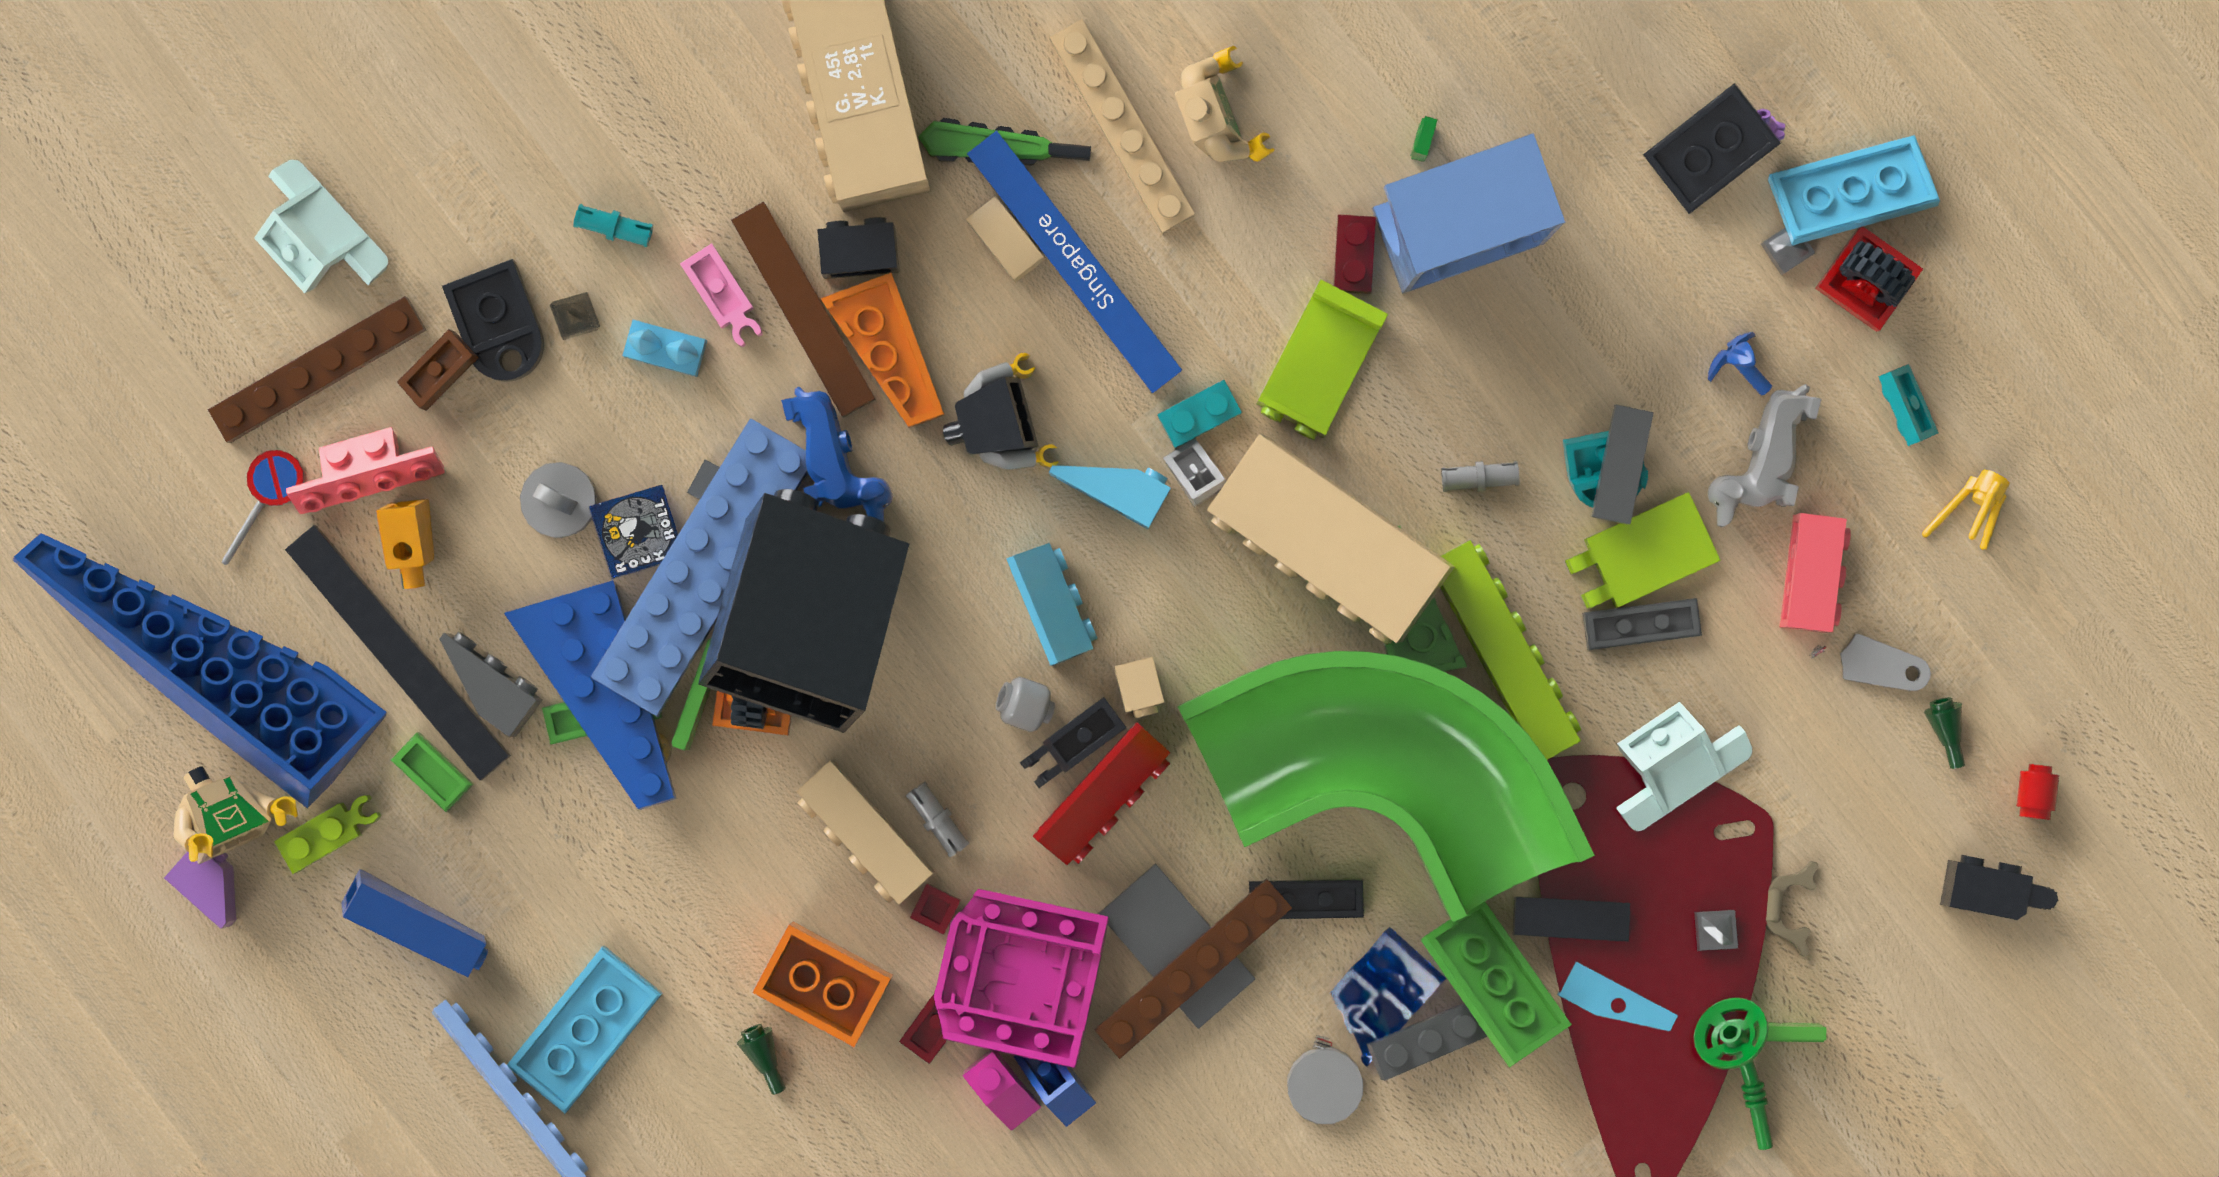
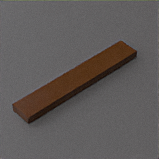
M765 202L731 219L841 416L844 418L876 400Z

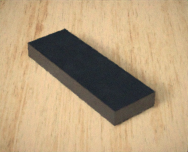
M1363 879L1269 881L1292 907L1280 919L1364 918ZM1249 881V893L1263 881Z
M1514 897L1513 935L1629 942L1630 903Z

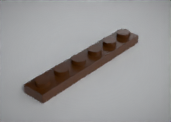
M404 296L209 408L208 411L225 441L232 443L427 330L410 300Z
M1266 878L1094 1029L1095 1032L1119 1059L1122 1058L1291 910L1292 907Z

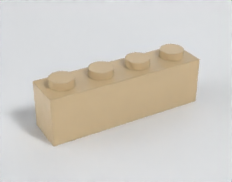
M1153 657L1114 666L1125 712L1133 711L1135 718L1158 713L1157 704L1164 703Z
M830 760L796 791L802 797L797 801L801 808L812 819L816 815L822 819L827 825L823 829L824 833L836 846H840L843 843L851 851L852 855L849 857L851 863L863 875L868 871L878 881L874 886L875 889L888 903L893 899L898 904L902 903L935 872L834 760Z

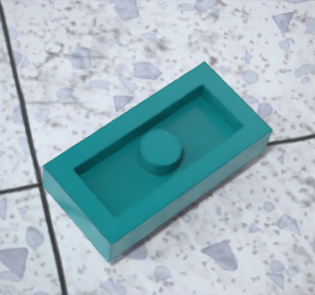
M1909 364L1878 376L1882 384V393L1890 403L1897 419L1898 431L1905 438L1908 446L1939 433Z
M1222 380L1157 414L1175 449L1233 419L1242 412L1225 380Z

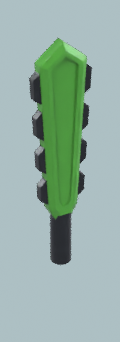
M942 118L939 122L933 121L918 136L929 155L937 157L941 162H955L959 157L965 158L968 163H973L967 153L996 130L1023 165H1034L1037 161H1043L1050 157L1090 161L1091 146L1053 143L1045 137H1040L1037 131L1024 130L1021 134L1014 133L1011 127L998 126L995 130H991L984 123L971 122L968 126L961 125L958 120Z

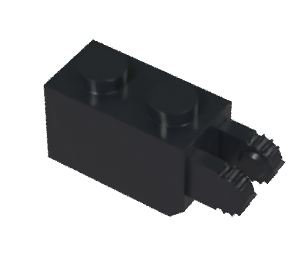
M1103 697L1043 741L1044 745L1022 760L1020 764L1024 769L1032 767L1040 761L1042 756L1050 752L1058 764L1037 776V780L1034 783L1040 788L1062 771L1064 773L1069 771L1127 727L1105 697Z
M1961 855L1960 862L1948 860L1940 905L2018 920L2027 914L2028 907L2051 910L2059 900L2054 889L2032 884L2033 876L2021 874L2022 866L1999 862L1998 869L1983 867L1985 859Z

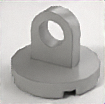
M562 462L549 463L534 470L524 482L520 494L521 511L527 523L540 534L554 538L569 537L584 530L591 522L597 507V495L590 477L578 467Z

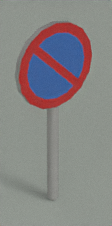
M281 450L266 451L258 455L250 464L247 472V486L251 494L258 501L222 559L224 565L229 564L263 506L265 504L282 506L291 502L286 488L304 483V471L299 461L290 453Z

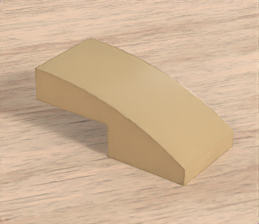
M996 196L966 218L969 226L989 248L993 256L1015 283L1045 260L1041 252Z

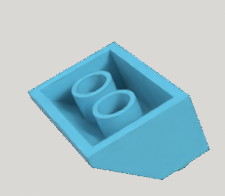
M1050 543L1006 558L1050 666L1057 665L1093 650L1091 641L1098 638L1090 619L1082 620L1079 615L1077 606L1083 604L1075 583L1067 586L1062 571L1069 568L1061 549L1052 550Z

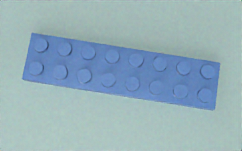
M749 419L591 675L592 679L656 717L660 715L716 623L746 518L764 493L774 496V493L781 489H798L808 473L806 450L755 420Z

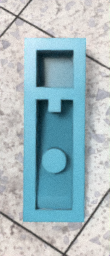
M1052 465L1049 471V475L1146 529H1149L1171 489L1165 485L1168 478L1150 468H1147L1144 473L1138 469Z

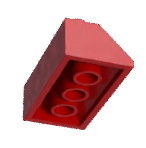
M1136 721L1036 830L1033 837L1064 864L1068 865L1072 860L1079 864L1094 848L1088 842L1098 832L1105 836L1118 822L1119 819L1114 814L1125 803L1130 808L1145 792L1140 787L1149 776L1156 780L1171 764L1166 759L1170 752Z

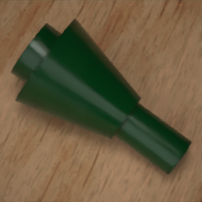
M1951 697L1936 699L1930 702V708L1926 709L1924 714L1942 746H1945L1950 769L1964 767L1965 761L1960 746L1962 703L1953 702Z
M756 1024L741 1032L742 1038L737 1042V1045L756 1069L763 1074L772 1095L784 1091L786 1087L777 1069L778 1064L772 1028H763L762 1024Z

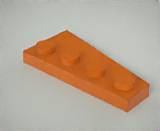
M891 272L820 298L909 428L944 416Z

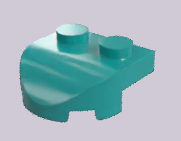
M1609 431L1563 440L1568 481L1579 500L1591 508L1594 505ZM1644 462L1637 495L1642 488H1646L1648 482V469L1645 467Z

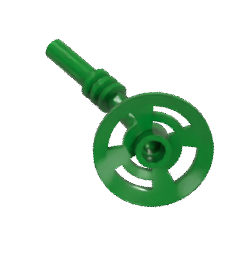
M1729 998L1712 1005L1701 1016L1694 1032L1695 1048L1699 1056L1710 1066L1718 1069L1740 1068L1744 1081L1741 1089L1745 1092L1743 1093V1098L1747 1100L1745 1101V1107L1750 1108L1758 1149H1770L1773 1147L1765 1109L1768 1100L1765 1098L1764 1082L1759 1081L1753 1061L1767 1041L1769 1032L1768 1021L1764 1012L1754 1002L1744 998ZM1732 1011L1747 1012L1744 1020L1732 1019L1726 1021L1723 1017L1724 1014ZM1759 1023V1038L1756 1045L1754 1046L1757 1037L1755 1025ZM1711 1026H1714L1715 1028H1714V1030H1713V1032H1712V1036H1711V1042H1712L1713 1048L1708 1049V1047H1707V1035H1708V1031H1709V1029H1710ZM1749 1030H1750V1038H1749L1748 1035L1746 1034ZM1719 1037L1724 1042L1723 1044L1719 1045ZM1724 1054L1730 1056L1736 1055L1737 1060L1724 1061L1719 1059Z

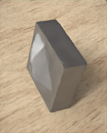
M1786 228L1761 243L1781 275L1815 254L1808 241L1792 245Z
M1735 910L1694 912L1697 951L1738 948Z

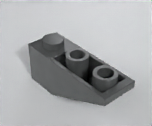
M458 631L455 636L452 633H443L440 641L478 715L508 737H516L543 701V699L535 694L538 688L521 676L517 680L504 672L507 665L495 656L488 654L485 658L476 652L474 648L477 644L463 633Z

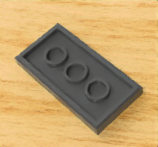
M1156 863L1098 913L1099 915L1109 917L1108 926L1153 977L1210 928V925ZM1236 957L1179 1008L1199 1029L1255 980V977Z

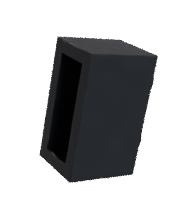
M873 217L864 219V225L849 226L848 221H831L826 223V228L817 229L821 275L823 278L833 279L887 274L890 272L898 273L899 260L894 223H886L885 217Z

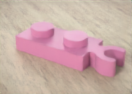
M712 243L680 263L719 326L723 329L729 324L733 325L732 336L739 346L744 347L746 345L741 338V332L746 327L753 328L758 337L763 335L760 325L753 319L746 317L745 314L754 308Z

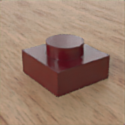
M927 883L910 918L944 935L961 899Z

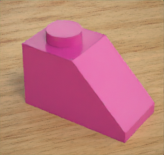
M989 1050L964 1070L962 1075L983 1103L1011 1131L1041 1108V1105L998 1051Z

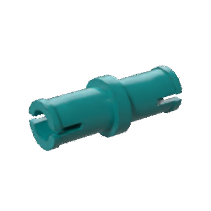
M583 204L578 205L573 223L575 228L579 227L604 234L608 240L614 241L615 238L643 245V247H648L654 226L651 223L647 224L622 217L621 212L615 210L612 213L586 207Z

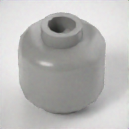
M1017 677L1010 683L1005 682L1000 689L996 701V710L1000 712V717L1005 724L1028 732L1037 730L1042 723L1048 724L1055 709V703L1050 701L1048 687L1023 677Z

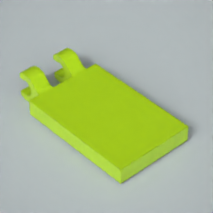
M1687 492L1632 517L1630 525L1619 523L1584 539L1588 550L1565 560L1570 574L1577 573L1594 564L1596 565L1604 585L1580 595L1586 609L1609 599L1612 600L1615 608L1621 607L1721 560L1690 493Z

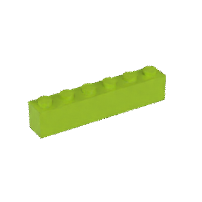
M1471 540L1441 555L1442 558L1454 565L1455 568L1440 589L1510 716L1530 736L1547 760L1581 742L1577 735L1581 731V727L1571 711L1565 713L1559 699L1563 697V694L1556 681L1552 677L1547 680L1540 667L1545 664L1544 659L1535 644L1529 646L1522 635L1526 631V627L1517 611L1510 613L1504 599L1508 597V594L1499 578L1496 577L1492 580L1485 566L1490 564L1481 545L1474 546Z

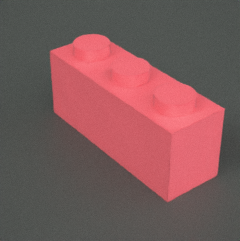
M1806 513L1793 515L1780 619L1781 628L1831 633L1834 626L1839 625L1841 604L1837 603L1838 588H1843L1846 578V567L1841 566L1843 551L1848 550L1851 537L1850 528H1846L1847 519Z

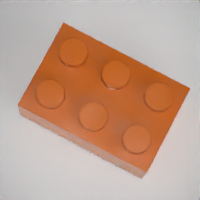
M793 921L785 930L752 993L855 1047L888 987L893 974Z

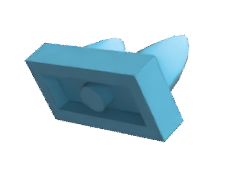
M632 320L622 356L697 377L707 340Z

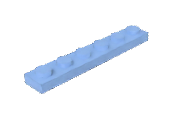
M444 1000L432 1011L434 1017L561 1177H586L584 1173L589 1170L577 1153L573 1152L571 1155L567 1153L560 1144L565 1139L552 1122L547 1125L543 1123L537 1115L541 1108L528 1092L523 1096L513 1085L517 1078L504 1062L498 1066L490 1056L493 1048L480 1032L474 1036L466 1026L470 1019L457 1003L451 1006L447 1000Z

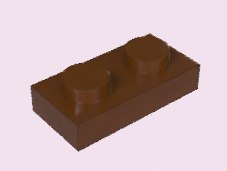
M448 329L397 383L420 409L427 411L478 357L455 331Z

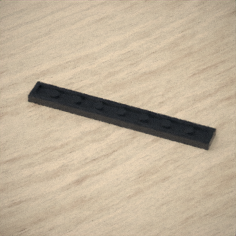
M313 525L285 549L479 780L486 778L511 756L318 526Z

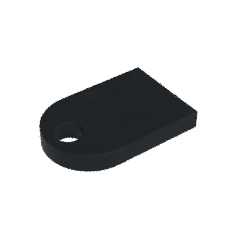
M507 260L442 285L460 336L478 357L473 365L479 372L497 381L510 382L524 378L537 367L544 351V337L515 260ZM509 351H518L522 358L520 367L515 371H506L502 365L503 356Z

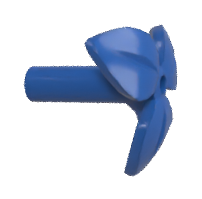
M1754 332L1744 333L1735 337L1727 343V350L1718 352L1710 365L1708 381L1712 382L1722 366L1732 364L1761 396L1771 390V383L1754 366L1756 365L1755 354L1751 345L1747 342L1749 339L1756 337Z

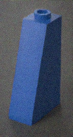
M361 869L357 872L341 902L343 918L466 977H469L473 968L476 970L480 969L488 954V949L484 948L486 945L484 935Z

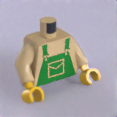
M1230 46L1216 52L1213 57L1186 67L1181 75L1183 89L1175 92V97L1191 140L1207 156H1210L1217 162L1242 160L1248 157L1258 162L1273 153L1275 149H1267L1263 145V142L1270 138V135L1265 132L1260 133L1248 142L1242 140L1219 75H1217L1218 73H1228L1241 67L1243 62L1235 64L1231 60L1230 53L1237 48Z
M200 766L189 771L183 777L191 792L184 795L178 810L175 812L173 838L189 852V860L191 862L197 861L198 864H201L262 837L272 821L271 818H275L278 826L285 825L287 823V814L294 817L298 816L296 801L288 796L275 799L265 795L255 788L241 783L233 775H228L213 782L206 769Z

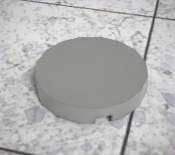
M1328 1047L1312 1049L1303 1053L1293 1063L1287 1076L1288 1095L1293 1108L1304 1119L1316 1124H1334L1346 1119L1357 1109L1363 1096V1079L1357 1064L1346 1053Z

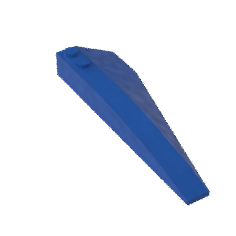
M40 533L13 557V561L137 673L306 808L335 781L386 717L387 712L328 666L317 661L311 666L298 658V652L290 648L275 646L263 640L262 635L251 630L245 632L232 626L229 620L172 594L170 597L155 590L154 585L140 579L138 582L119 573L118 568L107 563L103 566L86 558L85 553L45 534Z

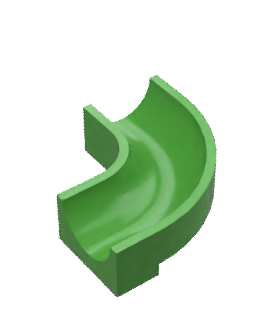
M1328 651L1304 654L1276 661L1247 672L1178 706L1214 778L1244 847L1325 810L1339 807H1358L1375 811L1393 820L1411 838L1436 893L1452 922L1467 916L1472 909L1513 886L1555 868L1574 862H1582L1595 856L1551 766L1524 729L1505 710L1482 692L1459 678L1430 665L1399 656L1366 651Z

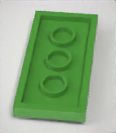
M1486 902L1481 903L1472 909L1467 916L1455 922H1452L1451 919L1421 939L1423 945L1509 1068L1572 1025Z

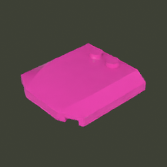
M977 889L973 894V898L951 921L934 993L943 1038L948 1041L1076 1069L1106 940L1109 917Z

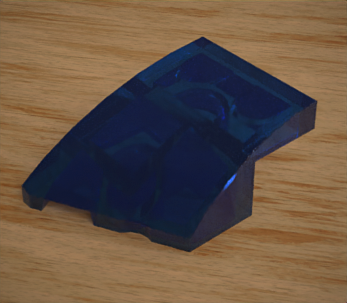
M1391 927L1383 932L1366 954L1348 970L1330 992L1337 1009L1344 1016V1024L1348 1033L1354 1034L1362 1052L1360 1059L1366 1067L1373 1062L1367 1044L1401 1030L1447 979Z

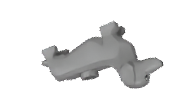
M1807 384L1795 391L1777 390L1771 395L1770 401H1768L1764 408L1759 429L1754 428L1748 439V449L1753 451L1748 471L1741 476H1719L1710 484L1708 498L1717 507V526L1724 527L1732 521L1739 503L1752 507H1762L1775 500L1776 504L1781 507L1795 505L1799 486L1789 484L1787 480L1794 472L1796 464V426L1800 423V420L1806 421L1807 418L1815 420L1821 403L1820 398L1806 396L1810 389Z

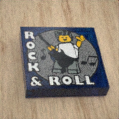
M663 485L589 506L611 580L659 566L678 536Z

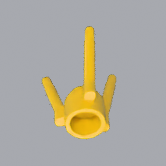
M1985 469L1982 470L1978 478L1970 476L1964 488L1930 522L1922 532V536L1928 537L1972 492L1974 494L1971 499L1980 505L1981 508L1968 537L1970 540H1974L1977 537L1991 509L1980 544V548L1986 550L2001 506L2007 497L2005 492L2010 482L2003 476Z

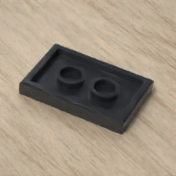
M1734 83L1644 153L1643 156L1688 214H1690L1782 142L1738 85Z

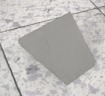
M1196 438L1163 458L1194 508L1219 493L1226 483V479Z

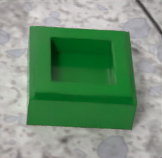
M1427 116L1422 118L1411 150V159L1421 162L1425 161L1438 119Z

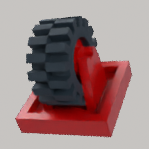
M1863 226L1857 228L1815 289L1878 332L1916 281L1923 268Z

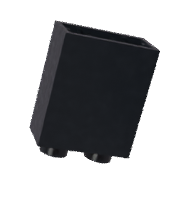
M781 489L776 491L774 496L764 493L745 520L698 685L845 733L866 711L910 543L890 537V527L875 517L856 514L848 516L846 521L821 513L818 511V501L804 492Z

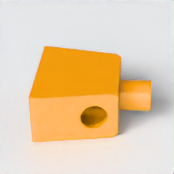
M429 499L391 502L376 510L386 568L388 570L400 569L402 589L424 587L423 566L434 560ZM405 543L411 547L412 553L406 550Z

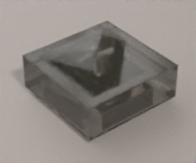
M588 292L553 301L550 304L562 340L597 331L600 328Z

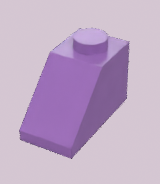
M186 852L164 879L220 929L232 926L236 921L234 869L226 861L227 853L198 864L197 861L191 862L189 860V852Z

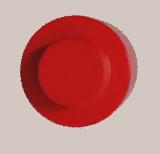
M2029 764L2028 771H2020L2016 804L2017 807H2020L2019 816L2051 820V812L2056 811L2060 776L2052 774V766Z

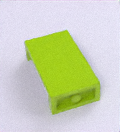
M1320 279L1256 403L1263 407L1260 413L1278 423H1281L1284 418L1296 424L1294 431L1311 440H1315L1316 436L1324 438L1388 313Z

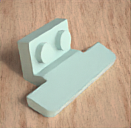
M289 160L271 171L268 177L288 197L289 201L272 211L254 239L304 293L315 289L330 266L342 259L351 266L367 285L372 283L387 269L388 258L385 253L300 161Z
M1678 702L1617 743L1623 756L1642 776L1646 788L1616 808L1628 826L1633 830H1644L1748 760L1752 754V746L1746 732L1738 725L1711 743L1705 729Z

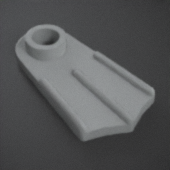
M1855 634L1848 646L1840 653L1843 679L1909 691H1917L1924 688L1930 680V668L1922 658L1860 634ZM1910 666L1918 670V677L1914 681L1908 680L1905 675L1906 669Z

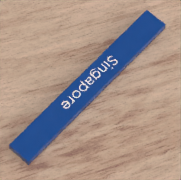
M996 130L969 151L967 155L1152 394L1182 371L1180 366Z

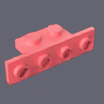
M390 427L320 447L319 453L323 478L286 488V492L300 514L317 512L323 508L340 503L352 502L358 498L382 491H390L396 487L417 481H425L431 477L444 474L445 470L433 446L399 455L397 435L393 428Z

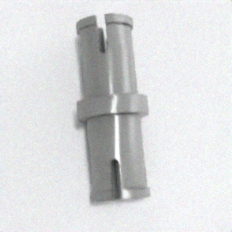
M1483 461L1475 462V466L1441 468L1443 492L1477 488L1478 492L1486 491V487L1520 485L1517 461L1484 465Z
M923 782L918 788H914L906 795L907 799L909 798L926 822L923 824L927 831L931 830L949 857L954 856L957 851H961L969 844L968 840L964 838L949 817L952 813L948 807L944 809L926 782Z

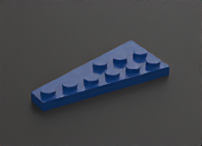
M612 580L505 612L504 614L637 809L642 810L677 799L653 714L591 678V675L626 620L616 582Z

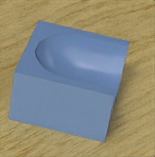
M1534 133L1389 183L1384 186L1388 202L1372 208L1402 294L1544 245L1565 223Z

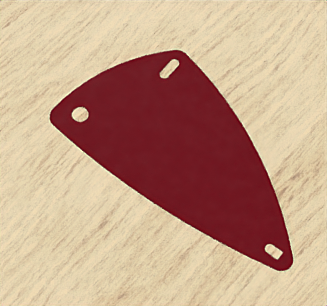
M1608 755L1551 757L1547 761L1562 788L1568 783H1577L1586 792L1584 804L1580 808L1573 809L1595 856L1582 862L1570 863L1538 875L1541 898L1630 903L1629 942L1548 937L1559 993L1575 963L1578 962L1678 1015L1671 1030L1667 1031L1594 1015L1561 997L1565 1016L1572 1024L1568 1029L1586 1093L1616 1177H1636L1635 1167L1640 1163H1645L1649 1166L1651 1177H1677L1700 1136L1729 1070L1710 1066L1699 1056L1694 1044L1696 1025L1704 1012L1719 1001L1729 998H1744L1751 1001L1767 924L1768 890L1771 885L1773 867V821L1769 813L1759 805L1720 783L1714 782L1644 830L1636 831L1628 826L1616 807L1645 789L1646 785L1643 782L1642 776L1625 757ZM1748 820L1755 826L1754 833L1749 836L1719 840L1714 835V829L1718 825ZM1735 910L1738 948L1697 951L1694 912ZM1615 998L1611 1002V1009L1615 1013H1622L1626 1008V1003L1621 998ZM1732 1011L1724 1014L1723 1017L1726 1021L1732 1019L1744 1020L1747 1012ZM1711 1026L1710 1029H1709V1031H1708V1035H1707V1047H1708V1049L1713 1048L1712 1042H1711V1036H1712V1032H1713V1030H1714V1028H1715L1714 1026ZM1719 1037V1045H1720V1044H1723L1724 1042H1723V1041L1721 1040V1038ZM1724 1054L1719 1060L1732 1061L1733 1056Z

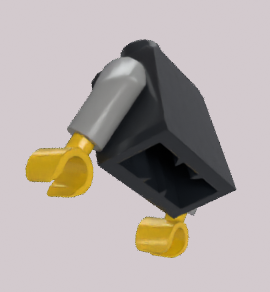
M1020 353L1014 359L1013 364L1009 365L1005 362L980 371L964 390V398L955 403L958 420L943 426L945 440L950 446L964 442L969 455L979 454L983 462L1007 470L1034 467L1036 463L1044 467L1056 466L1059 461L1048 463L1043 458L1044 451L1046 449H1056L1055 445L1048 444L1040 447L1038 451L1033 450V448L1039 445L1020 378L1026 379L1032 376L1035 367L1027 371L1021 370L1018 367V362L1027 360L1030 356L1029 354Z

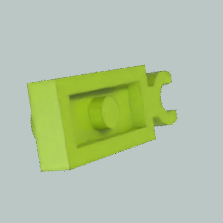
M365 795L355 799L349 811L344 803H339L275 840L274 843L292 874L300 872L362 836L357 825L377 822L382 816L380 812H376L369 817L362 813L363 804L369 802L372 799L371 796Z

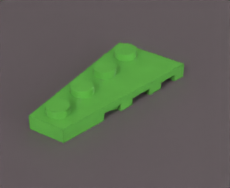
M1435 598L1431 600L1403 642L1395 643L1392 641L1388 645L1384 643L1387 655L1399 656L1424 663L1443 672L1467 667L1463 656L1456 646L1454 637L1436 604Z

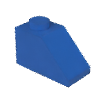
M1016 1055L1013 1056L1044 1104L1066 1127L1096 1104L1081 1079L1071 1067Z

